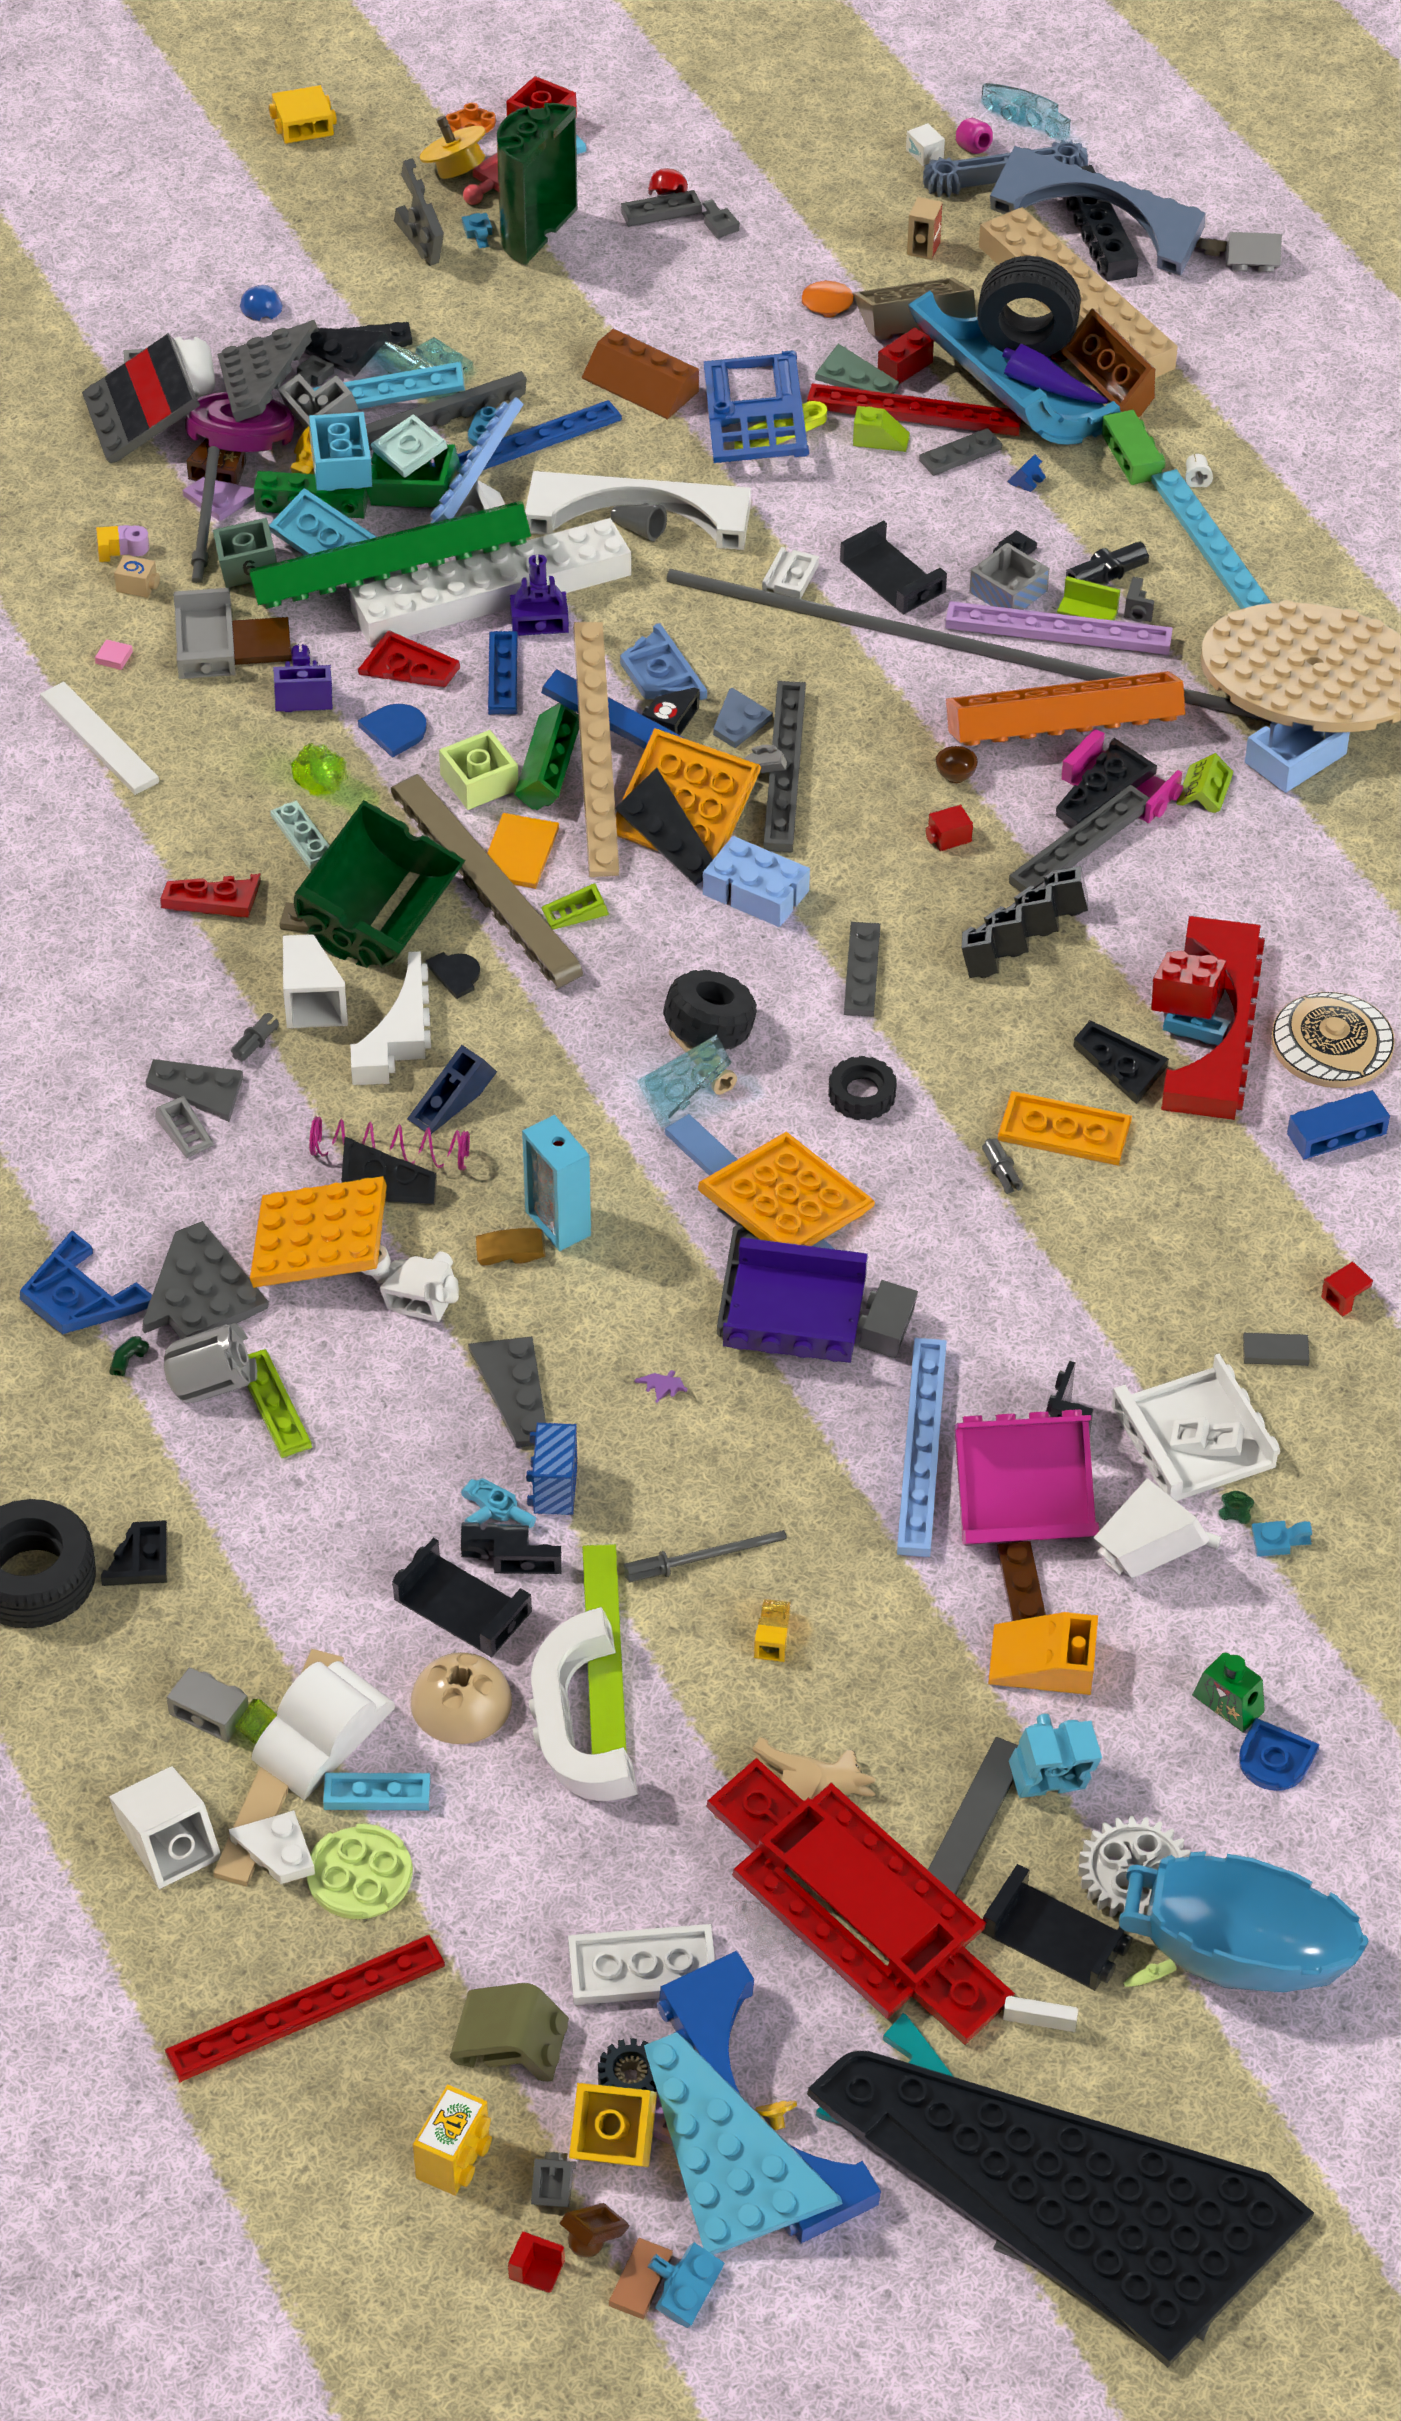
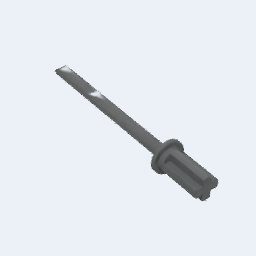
M785 1530L671 1558L667 1557L665 1551H660L658 1556L624 1563V1575L628 1583L664 1574L665 1577H669L671 1567L787 1539Z

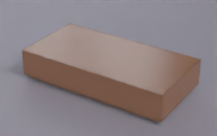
M638 2238L610 2297L609 2306L644 2320L663 2279L662 2276L649 2269L648 2264L655 2254H658V2256L670 2263L673 2258V2250Z

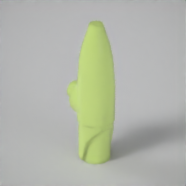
M1171 1959L1159 1964H1149L1145 1969L1130 1976L1123 1984L1127 1987L1149 1983L1176 1971L1177 1968Z

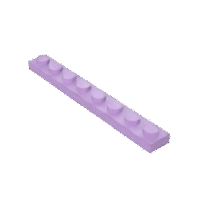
M949 601L945 624L947 629L1169 655L1173 630L1172 627Z

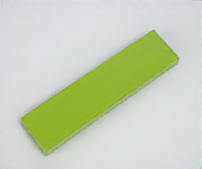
M263 1349L248 1354L249 1359H256L257 1378L256 1381L250 1382L247 1388L280 1457L284 1458L312 1448L308 1434L267 1350Z

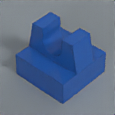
M1034 454L1007 480L1008 483L1015 487L1019 485L1024 490L1032 492L1037 487L1034 481L1041 483L1046 478L1039 467L1042 461Z

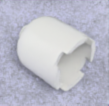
M182 337L174 338L196 397L199 398L212 394L215 388V376L210 347L198 337H194V340H182Z

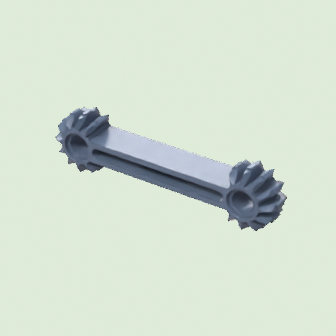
M1061 140V143L1053 142L1052 147L1033 149L1037 154L1052 156L1058 161L1069 165L1074 164L1079 167L1088 165L1087 149L1082 147V143H1073V140L1070 142ZM1011 153L952 161L950 157L947 159L939 157L938 160H930V163L925 165L923 171L924 188L929 189V194L937 192L938 197H940L942 193H946L950 197L951 193L959 195L961 188L996 183Z

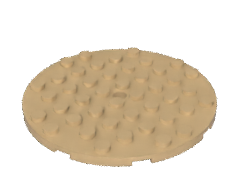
M1283 600L1280 603L1255 605L1230 612L1216 621L1204 636L1200 662L1207 680L1215 690H1223L1230 695V702L1258 717L1292 727L1293 722L1311 725L1313 731L1360 732L1376 729L1379 723L1388 721L1394 724L1401 720V635L1385 626L1381 620L1365 617L1353 609L1343 610L1330 606Z

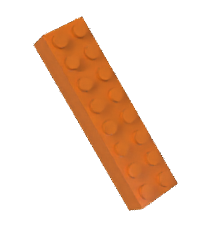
M1169 671L946 698L948 731L960 743L963 742L964 746L979 745L980 740L991 739V742H1005L1011 736L1031 739L1037 737V733L1047 732L1048 735H1062L1068 729H1076L1077 732H1088L1093 730V726L1100 725L1108 729L1118 728L1124 722H1131L1132 725H1144L1149 723V719L1157 718L1160 721L1168 722L1177 720V716L1185 715L1183 680Z

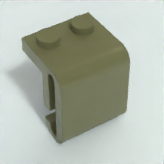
M530 1983L469 1990L450 2053V2059L457 2065L472 2068L475 2066L477 2056L484 2055L483 2062L488 2067L522 2063L538 2080L545 2082L553 2081L560 2059L564 2036L568 2029L569 2018L539 1987Z

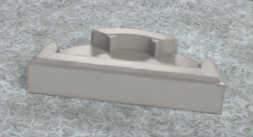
M774 745L754 747L751 749L753 753L744 758L759 764L761 767L760 773L786 770V758L782 751L778 750Z

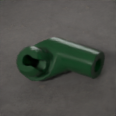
M140 1336L130 1337L115 1350L109 1373L111 1375L125 1376L129 1359L134 1354L138 1357H144L148 1352L149 1343L141 1340Z

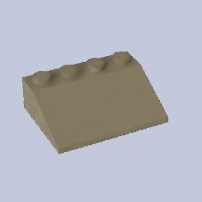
M953 277L852 292L868 332L879 340L893 338V334L897 333L904 335L914 327L921 330L911 315L908 304L928 291L933 293L934 299L943 313L963 319L976 317L974 290Z

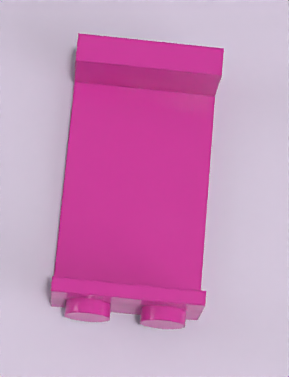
M1094 729L1063 760L1062 780L1078 786L1082 781L1083 774L1088 769L1091 770L1096 764V759L1102 752H1106L1103 750L1105 733ZM1177 770L1167 781L1153 776L1136 788L1150 798L1146 802L1145 813L1138 817L1139 819L1150 823L1156 816L1160 818L1164 814L1167 804L1171 800H1178L1183 791V785H1181L1183 772Z

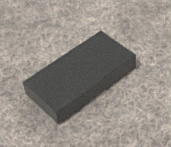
M1244 1332V1364L1309 1366L1308 1335Z

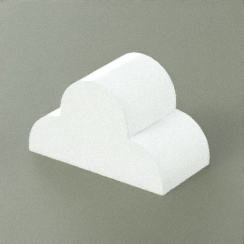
M341 1661L334 1662L328 1667L322 1662H316L305 1669L285 1693L278 1707L277 1716L257 1741L251 1760L288 1785V1789L305 1801L325 1781V1773H332L394 1710L395 1703Z

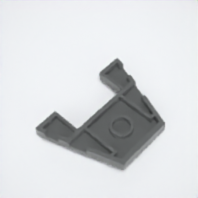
M413 158L403 161L401 176L413 196L411 208L407 209L405 205L397 207L394 222L417 249L421 259H425L429 266L439 263L444 232L432 203L426 204L424 199L425 186L422 179H416L413 169L417 166Z

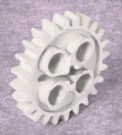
M1130 1816L1128 1824L1125 1825L1119 1818H1116L1114 1828L1104 1822L1102 1824V1832L1093 1830L1091 1841L1085 1840L1083 1852H1080L1078 1876L1082 1877L1081 1888L1088 1889V1900L1099 1898L1098 1910L1106 1906L1110 1907L1109 1917L1112 1918L1118 1911L1123 1913L1128 1890L1121 1889L1120 1886L1128 1887L1129 1885L1126 1874L1127 1869L1132 1866L1130 1865L1131 1857L1134 1865H1142L1158 1870L1161 1859L1172 1855L1175 1858L1189 1857L1191 1851L1183 1850L1184 1839L1181 1838L1173 1841L1174 1830L1170 1829L1163 1833L1161 1831L1162 1822L1160 1821L1154 1827H1150L1148 1817H1145L1141 1824H1136L1134 1817ZM1126 1845L1130 1847L1132 1854L1130 1853ZM1141 1849H1150L1152 1852H1145ZM1108 1857H1115L1119 1860H1110ZM1143 1887L1147 1894L1143 1892L1141 1894L1139 1913L1146 1915L1152 1889Z

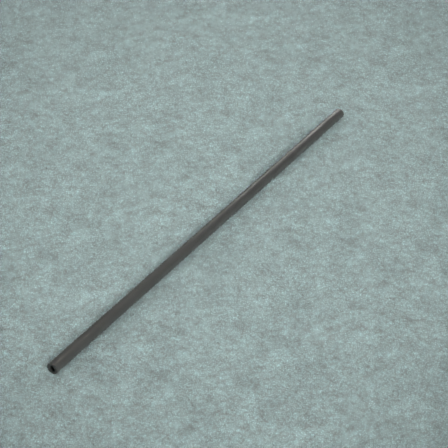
M669 569L667 574V582L1088 681L1129 676L674 569ZM1184 688V701L1187 704L1268 723L1272 722L1243 710L1230 702L1228 698Z

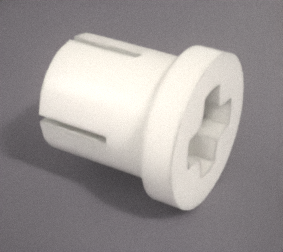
M1194 454L1189 456L1186 460L1187 471L1185 474L1187 485L1189 487H1208L1213 480V474L1208 466L1206 457L1202 454H1195L1197 461L1195 462Z

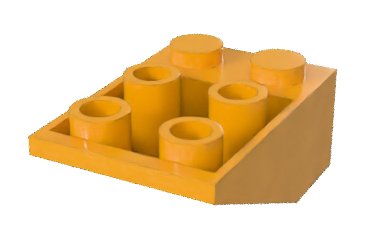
M1061 1612L994 1624L988 1684L1091 1695L1098 1615Z

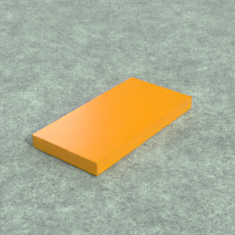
M1011 1091L997 1139L1002 1142L1119 1166L1131 1125L1132 1115Z

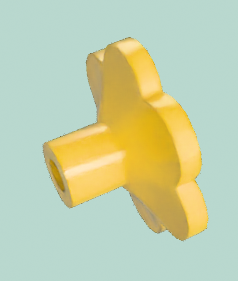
M780 2101L758 2106L754 2110L761 2116L769 2117L770 2126L773 2130L785 2128L783 2115L787 2111L793 2110L797 2106V2101Z

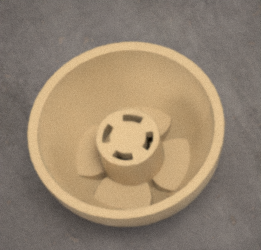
M451 1653L434 1660L420 1673L411 1693V1712L418 1726L434 1739L451 1744H469L491 1736L503 1726L512 1708L511 1689L504 1674L488 1659L472 1653Z

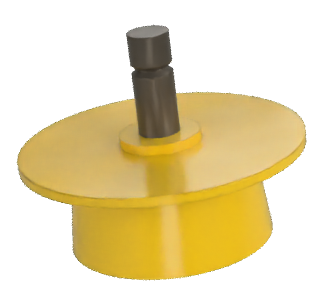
M440 116L436 121L443 137L427 146L419 156L423 163L435 162L439 177L442 179L464 174L482 163L486 157L478 144L486 133L485 128L482 126H471L452 132L446 116Z

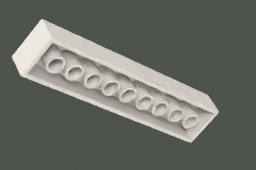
M611 518L527 540V543L513 547L508 545L494 552L485 554L482 552L472 555L470 558L453 560L439 566L427 567L415 572L349 588L351 612L371 647L377 645L388 630L403 637H408L510 609V595L516 594L517 590L521 587L522 578H527V586H529L528 560L532 555H536L537 565L539 564L538 554L546 557L547 585H549V576H553L555 585L560 591L568 593L630 576L631 551Z

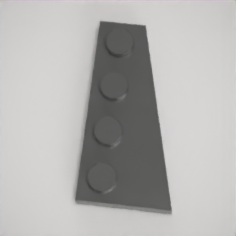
M533 1337L469 1343L468 1349L478 1366V1370L490 1391V1395L501 1414V1418L516 1448L535 1446V1443H530V1432H536L537 1423H546Z

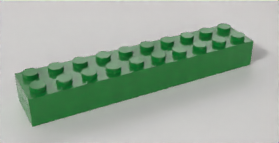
M517 501L252 568L249 573L258 606L264 604L265 609L282 605L283 599L292 597L293 602L309 598V593L319 590L320 595L335 592L338 585L346 584L347 588L363 585V579L374 577V581L391 577L390 572L401 570L402 574L418 571L417 565L428 563L429 567H435L445 564V558L455 556L456 561L472 557V551L482 549L483 554L500 550L499 545L508 542L511 547L527 543L526 538L532 536L524 504L522 501Z

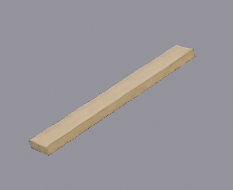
M311 1649L302 1672L316 1662H322L327 1667L337 1661H341L344 1664V1657ZM259 1767L233 1828L277 1816L289 1791L288 1785L262 1767ZM229 1836L213 1875L217 1879L248 1886L257 1863L250 1858V1853L239 1843L237 1845L233 1844Z

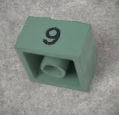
M267 518L213 530L226 588L251 583L250 569L277 562Z

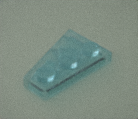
M715 1035L637 1080L660 1127L663 1128L670 1124L669 1119L679 1109L683 1111L691 1103L689 1099L700 1088H707L732 1061L722 1042Z

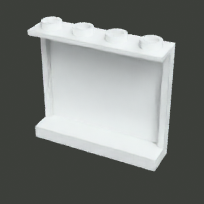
M1220 1354L1215 1355L1213 1368L1134 1394L1130 1393L1126 1385L1113 1389L1111 1405L1159 1488L1175 1501L1276 1468L1277 1456L1280 1454L1279 1444L1275 1437H1270L1265 1429L1261 1414L1254 1411L1247 1391L1244 1388H1240L1235 1380L1232 1367L1229 1364H1225ZM1206 1417L1209 1425L1240 1421L1245 1429L1241 1455L1204 1456L1172 1450L1170 1441L1174 1420Z

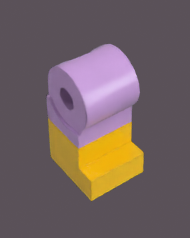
M142 526L96 527L99 562H109L110 556H142L149 550L148 531Z

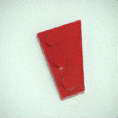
M388 630L358 668L359 675L408 683L446 687L461 667L459 660Z
M261 873L250 874V879L235 880L234 876H223V881L207 882L203 878L167 881L160 898L161 908L249 918L260 886Z

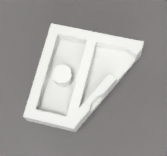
M295 1811L229 1829L231 1842L235 1845L239 1843L250 1853V1858L259 1866L267 1868L269 1874L280 1884L315 1874L314 1864Z

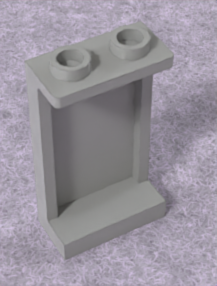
M230 589L175 591L173 596L179 679L236 675Z

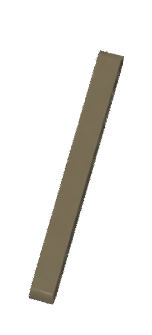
M415 774L391 787L394 800L396 802L399 801L403 806L401 809L407 816L418 823L417 827L424 836H429L434 842L449 851L455 852L466 860L459 870V873L463 876L462 880L470 890L474 889L479 895L477 898L486 908L489 907L494 912L492 914L501 926L505 925L510 931L508 932L510 937L516 944L520 943L525 949L523 952L532 963L536 962L541 968L539 971L548 981L551 980L557 986L555 990L583 976L582 967L575 955L419 774Z

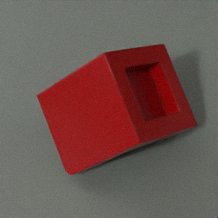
M1352 1261L1324 1279L1321 1297L1343 1317L1352 1311L1354 1297L1370 1288L1373 1284V1279Z
M522 2231L508 2262L509 2279L547 2293L552 2292L565 2263L564 2246Z

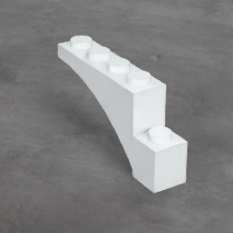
M421 951L408 952V968L405 981L389 1013L359 1043L350 1044L353 1085L390 1084L389 1073H395V1060L425 1059V1049L431 1048L430 1030H424V1026H430L429 1008H423V1004H429L428 985L422 986V982H428L427 963L421 964Z

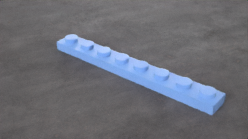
M517 397L509 404L504 401L494 412L496 416L489 421L485 427L487 430L476 441L478 445L467 455L469 459L459 468L458 472L460 474L449 484L451 489L446 491L439 500L442 504H439L431 513V523L455 516L524 405Z
M914 1338L897 1555L930 1557L947 1340Z

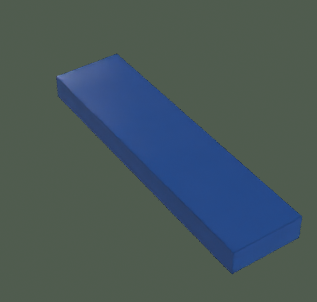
M517 631L489 632L488 715L517 714Z

